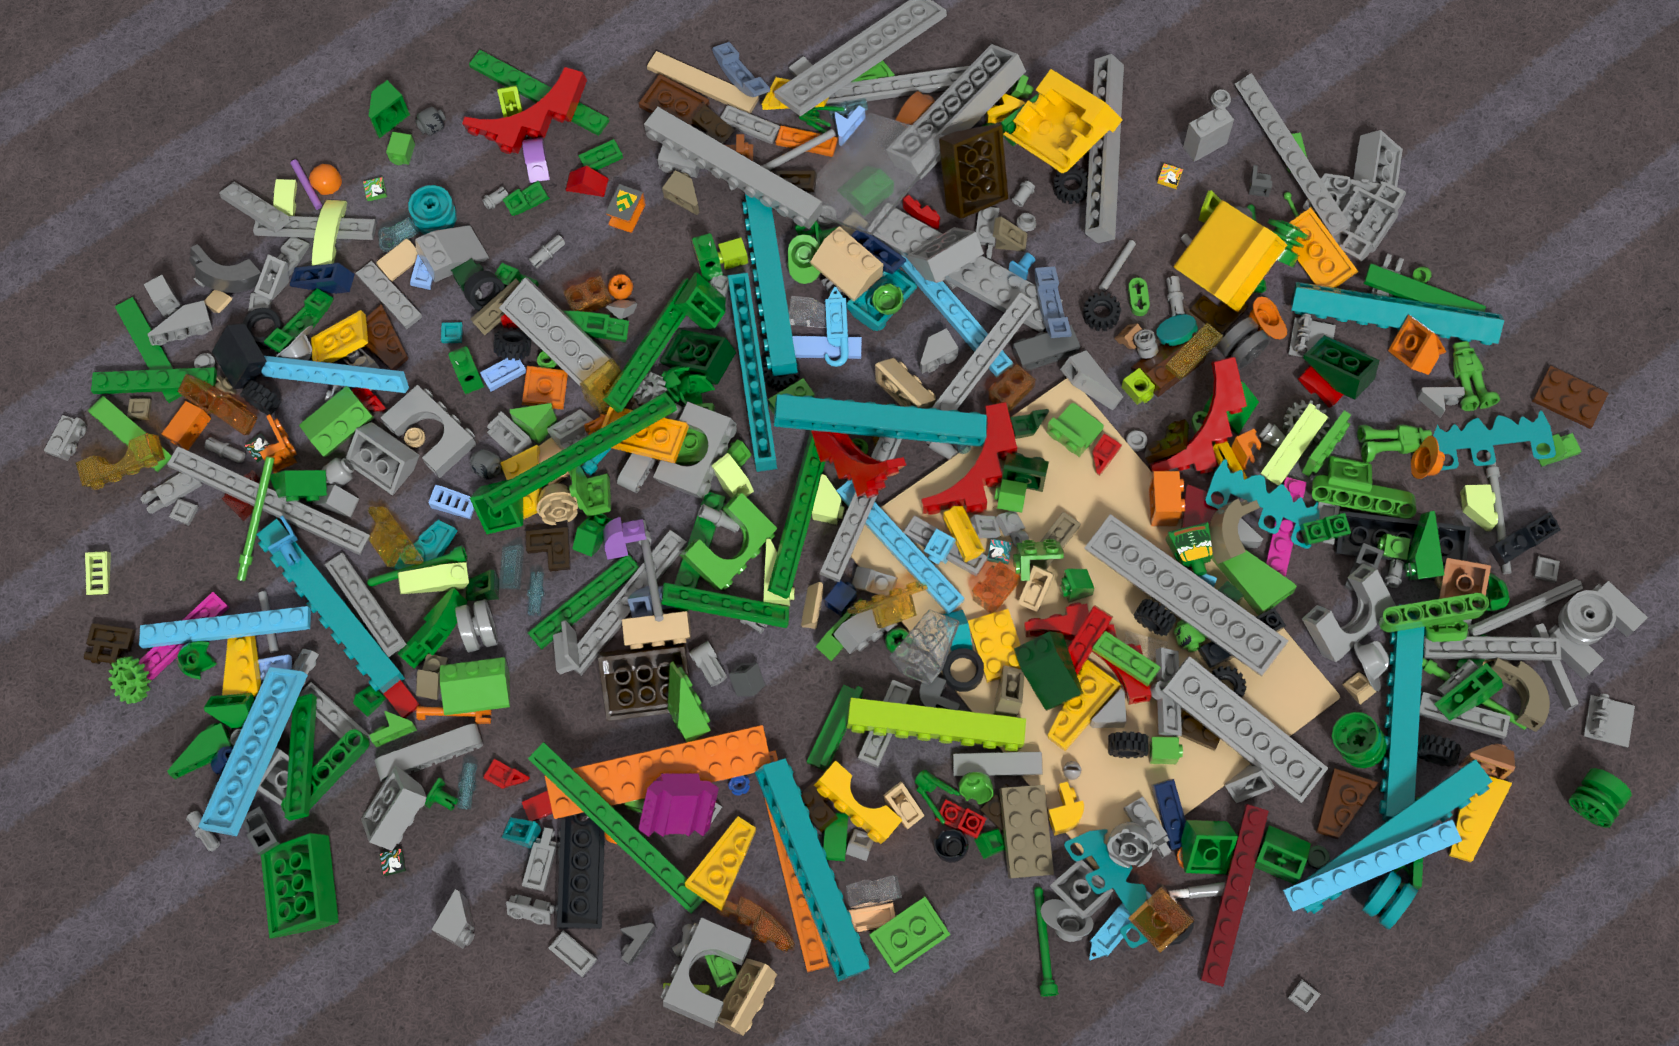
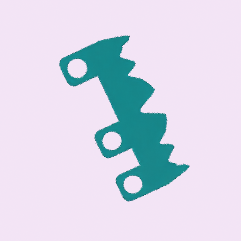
M1542 411L1539 412L1538 418L1534 422L1522 416L1519 425L1510 418L1498 415L1491 430H1488L1479 418H1475L1467 423L1463 431L1454 424L1448 432H1445L1437 424L1433 435L1438 441L1439 450L1444 454L1451 455L1454 459L1452 465L1443 466L1441 470L1456 469L1459 466L1456 449L1471 448L1473 463L1476 466L1494 464L1496 458L1493 445L1530 441L1534 458L1546 459L1553 458L1556 455L1551 427ZM1540 443L1548 444L1551 448L1550 453L1540 455L1536 450L1537 445ZM1480 450H1487L1491 458L1487 462H1481L1477 459V453Z
M1224 459L1214 473L1206 496V503L1219 509L1227 504L1230 493L1248 502L1257 500L1259 506L1263 508L1258 522L1261 529L1272 534L1278 533L1284 517L1296 523L1291 541L1305 549L1311 547V545L1306 546L1305 543H1300L1296 538V534L1301 530V524L1316 521V519L1319 520V502H1316L1314 506L1306 508L1301 497L1293 502L1290 492L1282 484L1271 493H1267L1264 476L1255 475L1244 480L1242 470L1230 473L1227 467V460ZM1218 491L1224 496L1222 504L1217 505L1212 502L1211 495L1213 492ZM1268 515L1276 519V526L1272 529L1264 525V518Z
M1107 829L1088 831L1066 841L1064 846L1074 861H1080L1092 855L1100 867L1088 873L1085 877L1092 890L1096 894H1101L1113 888L1134 919V922L1120 929V933L1130 947L1135 948L1158 937L1169 926L1170 923L1160 922L1154 919L1155 907L1145 906L1147 898L1145 885L1126 882L1132 866L1130 865V868L1120 866L1110 858L1107 844L1104 843ZM1072 843H1078L1083 847L1084 853L1081 856L1072 853L1070 849ZM1093 876H1101L1105 881V886L1103 888H1096L1092 884ZM1130 928L1137 930L1140 935L1139 941H1130L1126 935L1127 930Z

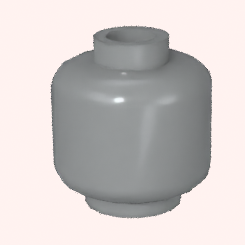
M334 458L322 468V470H326V485H336L341 488L353 478L352 472H354V469L345 458Z

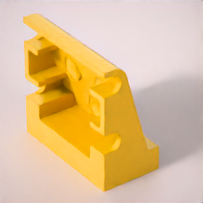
M1050 69L1036 88V91L1039 93L1037 101L1035 103L1027 101L1013 120L1016 124V130L1012 134L1005 131L1003 135L1060 173H1065L1108 131L1114 132L1123 119L1106 102Z
M1221 200L1173 267L1230 308L1239 312L1287 247V244L1277 234Z

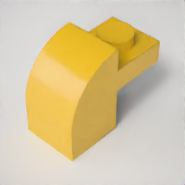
M1068 781L1060 783L1058 786L1063 806L1048 810V819L1054 836L1073 830L1079 824L1084 812L1083 800L1074 803V800H1077L1076 793L1073 787H1069Z

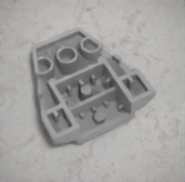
M1324 173L1321 178L1323 184L1350 224L1349 228L1333 238L1344 253L1362 261L1369 253H1373L1396 220L1399 214L1398 209L1403 203L1406 191L1388 182H1381L1380 184L1369 182L1368 179L1360 181L1350 179L1347 176ZM1307 199V201L1303 205V209L1306 211L1311 207L1315 214L1318 216V218L1321 220L1316 210L1314 209L1310 201Z

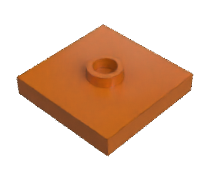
M527 366L522 405L535 406L551 403L553 409L563 410L568 374L560 369Z

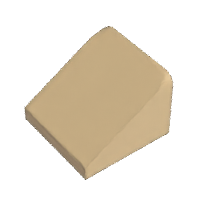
M214 290L204 302L212 312L220 313L231 302L232 298L224 292Z
M1360 672L1343 684L1359 704H1362L1376 693L1370 685L1368 678Z

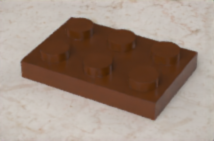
M659 74L639 102V107L651 114L659 107L694 127L695 124L691 120L704 105L708 107L710 102L709 99Z
M1550 365L1532 402L1591 429L1609 393Z

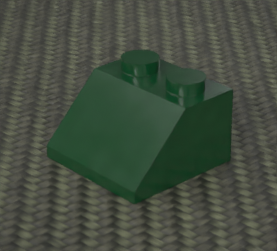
M1007 453L1002 479L1027 483L1026 489L1043 492L1049 461H1045L1041 457H1025L1021 453Z

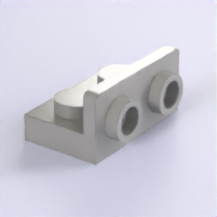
M62 415L44 452L68 461L70 456L75 454L79 439L86 433L87 425L78 417L73 419Z

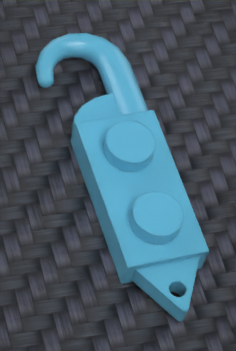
M834 287L829 298L825 299L827 339L832 346L840 347L841 357L836 361L831 360L828 354H825L824 357L829 365L838 367L843 365L849 356L846 298H843L838 289Z
M1146 891V899L1149 902V906L1154 907V899L1152 895L1148 891ZM1123 902L1090 940V961L1102 956L1108 957L1123 939L1120 929L1134 922Z

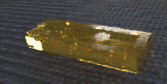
M1206 323L1166 364L1165 368L1179 380H1182L1222 340L1223 335Z

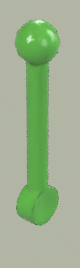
M1284 193V199L1288 201L1295 218L1298 217L1299 214L1291 200V193Z

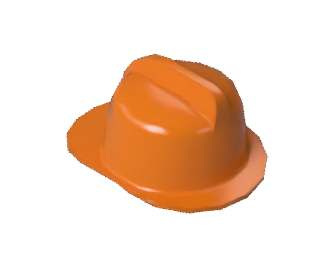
M1261 296L1256 298L1249 317L1258 324L1257 331L1263 330L1275 339L1285 338L1287 328L1276 305L1267 297Z
M1433 435L1425 438L1412 456L1411 473L1416 479L1434 476L1443 467L1445 454L1439 450L1438 441Z

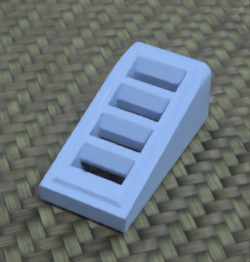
M435 485L429 499V505L432 509L471 519L474 512V507L469 499L470 496ZM452 497L449 505H446L448 498ZM457 499H459L460 501L456 509L454 508V506L456 504ZM465 501H466V502H469V503H468L467 508H466V510H465V512H464V511H462V509H463V506H464Z

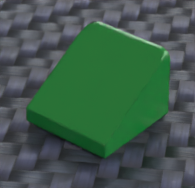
M370 685L355 695L353 704L368 717L386 700V697L379 691H375Z
M998 828L982 833L977 839H974L983 859L1005 850V841Z

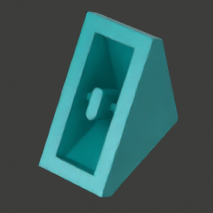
M963 610L942 614L950 651L952 652L958 648L973 650L969 623Z
M510 817L501 838L532 849L533 843L536 842L542 829L534 821Z

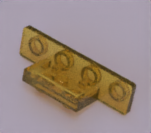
M382 506L369 507L368 512L376 522L369 541L387 567H395L399 557L405 564H422L424 559L389 510Z
M918 581L906 584L907 588L889 590L888 595L878 594L872 596L871 601L862 600L855 602L854 607L848 608L847 611L850 614H859L873 609L877 628H884L917 616L912 594L926 590L928 587L927 584L922 585Z

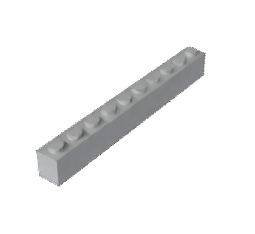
M1109 54L1095 59L1093 95L1106 102L1121 117L1124 64L1114 55ZM1121 123L1114 132L1108 131L1093 145L1089 153L1085 234L1098 244L1114 240L1116 234Z
M659 107L655 109L644 123L646 135L652 141L657 140L666 149H673L683 159H690L699 168L707 169L716 178L724 179L733 188L738 187L747 196L755 197L764 206L774 208L781 216L793 219L801 227L805 226L810 229L823 212L821 200Z

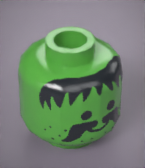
M1185 621L1178 622L1176 624L1177 627L1174 629V635L1179 648L1188 649V652L1199 650L1200 645L1205 641V636Z

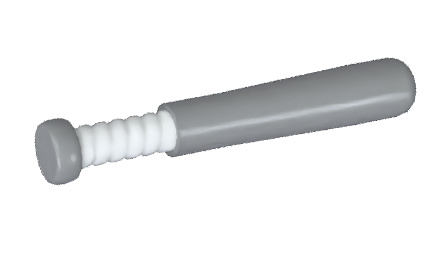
M1225 882L1187 887V889L1172 891L1160 889V900L1163 902L1186 897L1193 899L1222 896Z

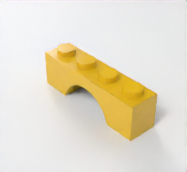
M835 761L814 786L821 796L828 797L834 803L838 811L845 812L854 825L862 827L871 840L882 844L896 829L902 819L887 805L877 809H870L860 805L851 793L850 782L852 775Z

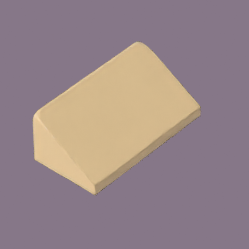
M406 238L379 259L376 264L380 271L392 282L415 264L418 254L414 245Z
M822 582L810 585L807 589L801 622L802 627L817 628L824 591Z

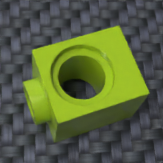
M742 238L718 244L720 264L723 263L725 270L748 264V257Z
M1140 368L1123 379L1122 389L1137 405L1142 401L1144 403L1148 402L1154 396L1155 385ZM1141 386L1144 390L1139 391L1135 387Z

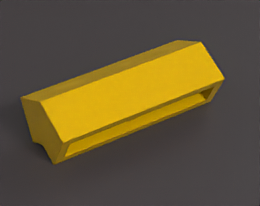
M1229 443L1215 444L1213 450L1219 466L1224 460L1219 451L1221 450L1229 464L1227 466L1229 470L1233 471V473L1242 470L1244 480L1247 479Z
M953 506L950 510L943 513V519L951 536L956 539L955 544L964 562L980 556L985 550L964 507Z

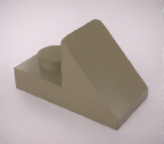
M1003 217L995 218L993 237L996 238L995 248L1024 252L1026 250L1028 233Z
M427 654L423 669H418L416 696L438 700L441 690L440 665H448L449 659L447 657Z

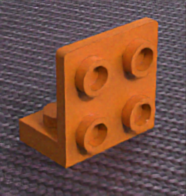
M269 414L266 417L279 442L268 445L264 450L260 451V454L264 461L266 456L275 458L272 472L277 473L297 463L294 458L297 453L292 443L290 444L289 436L278 418L274 420Z

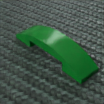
M317 288L304 301L305 306L281 330L276 328L264 340V344L280 353L307 327L311 325L313 328L331 306L333 297Z

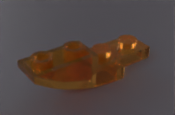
M185 375L177 391L208 414H215L243 435L250 434L258 417L246 409V405L224 391L192 375Z
M741 897L738 905L726 900L722 911L716 908V913L729 918L732 915L737 917V922L743 925L750 926V924H753L751 932L755 935L754 939L763 943H767L768 940L776 943L775 947L784 952H788V949L794 951L795 943L784 927L771 914L752 901Z

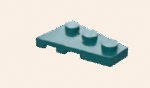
M437 520L419 536L418 541L410 548L406 547L402 551L403 554L395 561H390L387 565L394 570H398L442 556L456 535V528Z

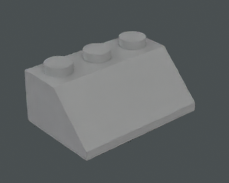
M1382 130L1361 135L1353 180L1362 181V179H1368L1369 182L1380 184L1381 182H1388L1397 187L1403 149Z
M953 227L906 256L925 280L938 283L945 280V276L950 273L960 271L961 267L965 264L975 262L978 259L977 257L984 254L975 231Z
M372 422L356 428L346 456V460L355 470L391 495L395 494L414 471L419 458V454Z
M397 766L393 768L361 818L368 841L391 851L396 844L401 842L403 833L413 823L419 808L424 806L427 798L422 785Z

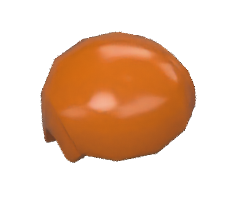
M330 164L318 165L309 175L311 186L321 195L333 194L339 190L342 184L340 173Z

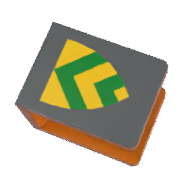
M619 184L606 210V215L611 216L609 225L632 233L646 205L643 192Z

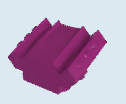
M661 774L647 788L638 830L648 837L654 831L662 837L669 834H686L689 837L694 830L704 836L710 829L719 788L710 781H700L699 774Z

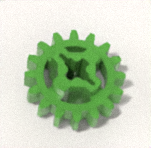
M132 656L117 659V662L112 663L113 669H109L112 677L108 678V680L112 681L113 684L110 688L116 690L114 695H120V701H126L127 704L142 701V698H146V692L150 691L147 683H150L151 680L147 679L149 671L143 670L145 664L139 665V659H133Z

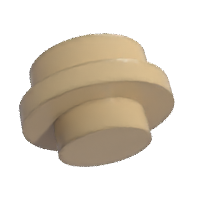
M419 428L408 429L404 436L405 443L411 448L420 447L425 442L424 432Z

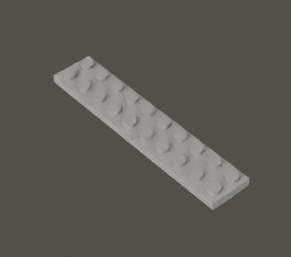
M932 0L907 1L774 91L775 98L796 114L802 116L947 16L946 9Z
M889 204L868 231V233L905 258H907L906 255L942 235V233ZM982 255L977 257L978 259L975 262L962 266L960 271L945 276L946 281L1004 313L1020 292H1022L1037 304L1023 323L1040 333L1046 329L1040 311L1036 285L1022 279Z
M1111 514L1085 546L1087 552L1158 603L1165 606V608L1169 609L1261 677L1288 643L1286 638Z

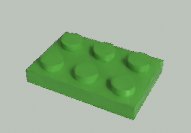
M1345 410L1342 412L1309 457L1302 471L1303 474L1309 477L1312 472L1317 473L1320 470L1326 457L1328 458L1331 455L1336 444L1346 434L1350 426L1348 420L1351 414Z
M923 897L869 934V937L892 972L896 973L947 938L950 933L927 898Z

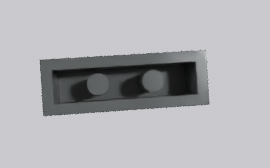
M1069 325L1071 337L1050 338L1048 333L1041 332L1033 338H1022L1014 343L1013 354L1021 373L1078 354L1080 344L1072 325Z

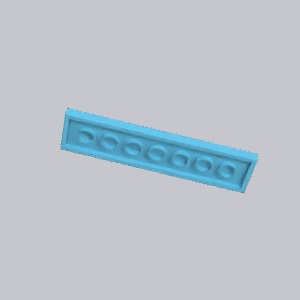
M269 667L198 827L202 830L232 836L238 835L308 676L303 671Z

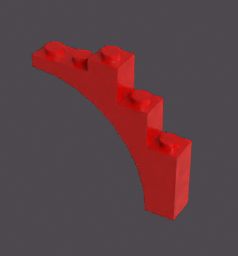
M564 67L558 81L549 93L525 111L499 119L465 117L462 124L469 134L474 136L484 135L486 139L496 142L502 152L518 154L526 134L532 138H545L552 118L558 122L572 121L587 79L583 72Z
M1235 357L1211 362L1214 377L1213 396L1202 426L1187 443L1186 450L1149 464L1152 473L1154 471H1169L1177 468L1178 471L1190 468V464H1193L1195 471H1200L1201 474L1212 472V468L1217 466L1212 441H1215V444L1227 442L1228 437H1232L1226 412L1229 411L1230 414L1242 412L1243 407H1247Z
M1006 402L985 407L987 433L983 450L978 460L966 476L955 485L939 494L921 499L923 514H938L941 510H950L953 506H964L966 513L980 514L987 510L984 486L994 487L1001 483L1002 471L999 459L1006 460L1007 453H1017V444Z
M811 430L820 462L829 461L830 464L834 463L839 479L847 478L848 481L852 480L857 497L866 495V498H871L879 495L878 491L886 487L884 481L888 480L887 477L898 474L899 469L906 466L904 457L885 461L871 458L863 453L846 433Z
M1076 602L1066 607L1064 616L1054 614L1046 619H1029L1028 622H1024L1025 636L1038 637L1051 631L1063 633L1064 639L1072 642L1089 614L1087 603ZM1114 624L1108 625L1105 631L1116 637ZM1126 644L1143 655L1141 645ZM1092 651L1114 672L1124 689L1128 705L1150 701L1152 695L1150 685L1147 687Z

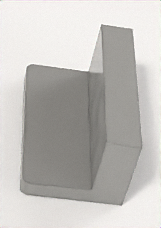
M566 620L561 622L562 632L553 635L556 671L559 674L580 668L577 635Z

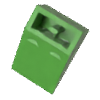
M671 662L668 711L685 741H693L711 731L707 724L710 722V719L705 710H703L698 695L691 687L692 683L687 674H685L682 667L677 668L674 662Z

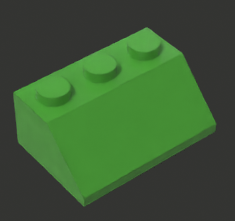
M346 386L299 426L324 457H327L353 436L356 428L366 425L374 416L354 392Z
M505 657L440 665V688L445 716L510 707V674Z

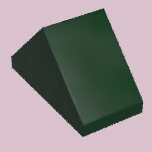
M488 570L468 579L469 584L466 586L467 601L499 600V578L494 570Z

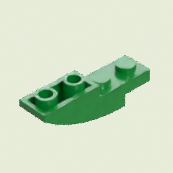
M563 311L590 337L626 342L628 320L610 318V315L601 313Z
M452 587L423 618L426 623L397 654L413 669L416 668L428 653L433 656L457 624L455 608L466 605L467 600Z

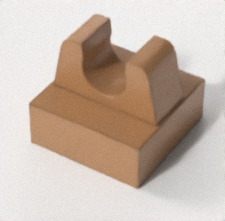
M1138 323L1129 324L1115 337V340L1119 344H1124L1128 349H1135L1136 346L1133 343L1134 336L1143 329Z

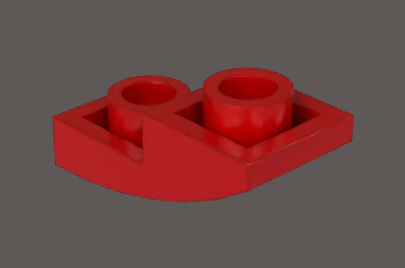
M910 195L903 198V209L911 217L935 230L939 229L940 216L936 210H932L928 205L922 208L920 203L916 199L913 200Z
M1309 366L1298 378L1310 394L1316 392L1329 408L1334 406L1344 395L1337 392L1312 366Z
M946 799L939 810L945 820L944 825L976 839L987 819L968 808L964 809Z

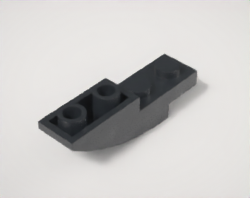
M1548 512L1500 539L1489 549L1498 565L1502 566L1556 534L1561 529L1552 513Z
M1275 608L1256 617L1276 632L1286 627V624ZM1212 641L1198 650L1209 668L1235 658Z

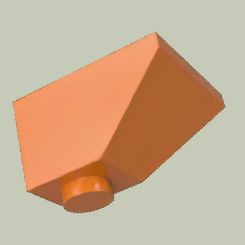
M1408 315L1388 351L1409 368L1429 375L1439 358L1436 334L1414 317Z

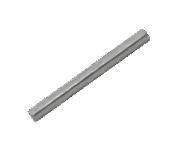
M1574 579L1469 626V633L1471 636L1485 634L1583 589L1582 583Z

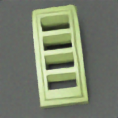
M110 552L85 553L86 595L109 594ZM102 559V563L94 564V560ZM93 568H102L103 571L93 572ZM93 576H103V580H93ZM93 584H103V588L92 589Z

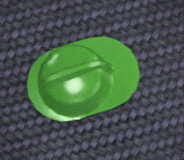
M810 235L796 236L788 247L790 275L795 281L803 284L813 282L820 274L810 264V261L819 249V243Z

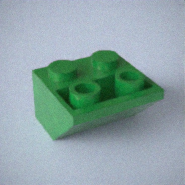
M695 272L674 305L701 329L706 330L716 328L725 314L726 298L701 275Z
M1269 825L1258 851L1255 868L1295 885L1300 880L1311 843Z

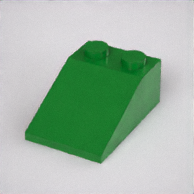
M1435 511L1426 512L1420 516L1408 552L1407 563L1404 564L1405 575L1409 576V580L1445 576Z

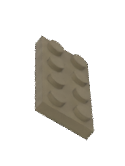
M1045 785L1000 788L1008 879L1054 875Z

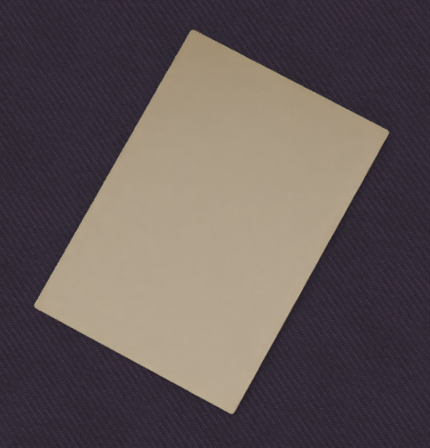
M1068 378L1012 416L1029 415L1035 410L1049 409V413L1033 436L1015 439L1017 453H1021L1025 457H1041L1045 461H1049L1043 492L1026 489L1022 513L1017 512L1025 526L1022 531L1027 533L1029 540L1040 542L1063 512L1081 523L1079 529L1062 549L1064 558L1055 559L1047 569L1054 573V576L1039 611L1035 612L1018 604L1027 581H1021L1019 574L1015 573L1013 554H1017V548L1014 546L1011 536H1004L1000 527L1001 535L994 540L1012 542L1008 565L986 561L976 577L949 561L946 564L940 561L938 565L929 560L965 598L964 602L952 612L963 610L968 621L1009 609L1021 645L1037 638L1025 636L1024 622H1028L1031 618L1046 619L1054 614L1064 616L1066 607L1072 603L1080 602L1082 604L1087 603L1089 612L1096 605L1112 615L1113 619L1109 625L1114 624L1117 639L1125 644L1141 645L1143 656L1156 663V649L1166 648L1179 651V667L1190 656L1193 659L1197 658L1202 667L1210 673L1221 666L1223 668L1231 666V670L1236 668L1238 669V674L1240 672L1243 674L1242 679H1246L1245 686L1247 688L1242 699L1289 737L1340 698L1339 693L1284 628L1277 633L1286 638L1288 643L1261 677L1236 658L1209 668L1198 650L1188 652V649L1179 648L1174 635V629L1177 627L1176 624L1182 621V619L1175 614L1176 622L1167 636L1157 635L1153 631L1150 632L1148 628H1144L1142 624L1137 622L1133 614L1142 600L1150 599L1153 602L1156 600L1087 552L1085 546L1111 514L1176 560L1166 542V536L1169 531L1181 529L1182 519L1178 520L1177 526H1151L1149 484L1153 473L1083 391L1073 386ZM1071 403L1077 404L1104 425L1103 431L1080 457L1068 451L1065 446L1052 439L1046 433L1048 422L1053 417L1058 419ZM1105 433L1122 444V447L1099 476L1096 472L1092 450ZM968 446L880 508L902 532H904L913 516H916L951 536L943 519V513L949 509L941 510L938 514L934 515L923 514L921 499L939 494L964 478L978 460L983 446ZM999 459L1003 476L1005 460ZM1001 483L994 487L984 486L987 510L980 514L967 513L969 519L974 515L997 517L999 514L1009 512V510L997 509L998 500L994 499L996 487H1001ZM864 525L851 558L858 567L870 568L876 572L898 578L892 599H887L901 614L899 617L900 621L943 675L944 660L951 652L942 619V614L946 613L945 610L871 530ZM979 538L985 550L982 554L988 557L991 538ZM912 541L915 544V546L928 558L929 555L926 552H924L925 547ZM1211 559L1210 562L1204 563L1207 570L1206 574L1217 578L1214 588L1218 590L1228 579ZM1087 569L1095 588L1093 595L1068 603L1067 598L1062 596L1059 588L1064 570ZM1242 598L1241 602L1238 605L1246 611H1248L1253 616L1257 617L1258 615L1256 614V612L1251 608L1247 601L1244 598ZM1205 636V641L1200 646L1202 647L1210 643L1211 640ZM971 637L972 648H973V651L976 652V649H975V646H974V643H973V640H972V637ZM1065 640L1067 647H1069L1071 641ZM1092 652L1087 660L1119 682L1109 666ZM959 658L952 663L950 672L956 681L968 682L975 676L976 667L971 660ZM983 675L981 683L975 689L968 692L956 691V693L971 712L994 715L995 697L1000 679L987 683ZM1025 675L1023 702L1016 716L1018 718H1026L1024 745L1018 751H1007L1005 747L998 746L1003 753L1042 752L1043 775H1021L1029 786L1045 785L1047 810L1063 806L1058 786L1060 783L1068 781L1069 787H1073L1076 793L1077 800H1074V803L1083 800L1084 812L1079 824L1073 830L1066 832L1070 839H1073L1088 831L1107 829V834L1104 836L1105 844L1108 843V838L1115 827L1121 823L1131 822L1124 811V807L1141 797H1144L1162 825L1151 787L1152 784L1174 779L1185 816L1225 786L1229 780L1243 769L1252 765L1221 739L1216 750L1213 751L1179 736V744L1183 745V757L1179 758L1177 764H1150L1149 742L1151 738L1171 737L1158 734V704L1152 695L1148 702L1128 705L1125 696L1126 724L1124 728H1092L1089 723L1068 749L1064 751L1048 739V733L1065 703L1046 711ZM1157 675L1154 677V679L1152 680V682L1149 684L1150 687H1151L1152 684H1154V683L1157 682ZM1221 680L1222 683L1234 691V686L1230 681ZM1122 731L1148 735V755L1142 758L1130 757V759L1110 756L1108 754V735L1115 732L1122 733ZM1075 761L1081 766V774L1077 779L1070 780L1064 776L1063 769L1067 762ZM1067 767V770L1078 771V768ZM1074 843L1078 850L1083 854V847L1078 843ZM1092 855L1085 858L1094 870L1100 868Z

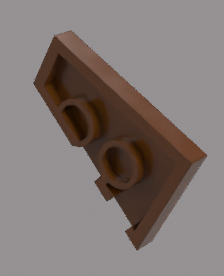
M380 305L366 317L368 344L365 346L390 370L396 371L408 360V357L382 305Z
M1334 769L1316 833L1339 839L1378 782Z

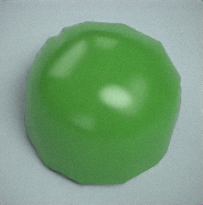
M889 283L880 286L874 291L872 302L874 308L879 313L891 315L901 309L904 297L900 287Z
M969 772L959 782V793L965 797L966 801L975 799L978 804H983L990 801L993 797V784L987 774Z

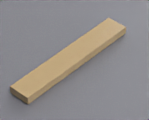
M657 51L647 65V69L654 73L661 74L672 81L751 114L759 100V96H747L734 85Z

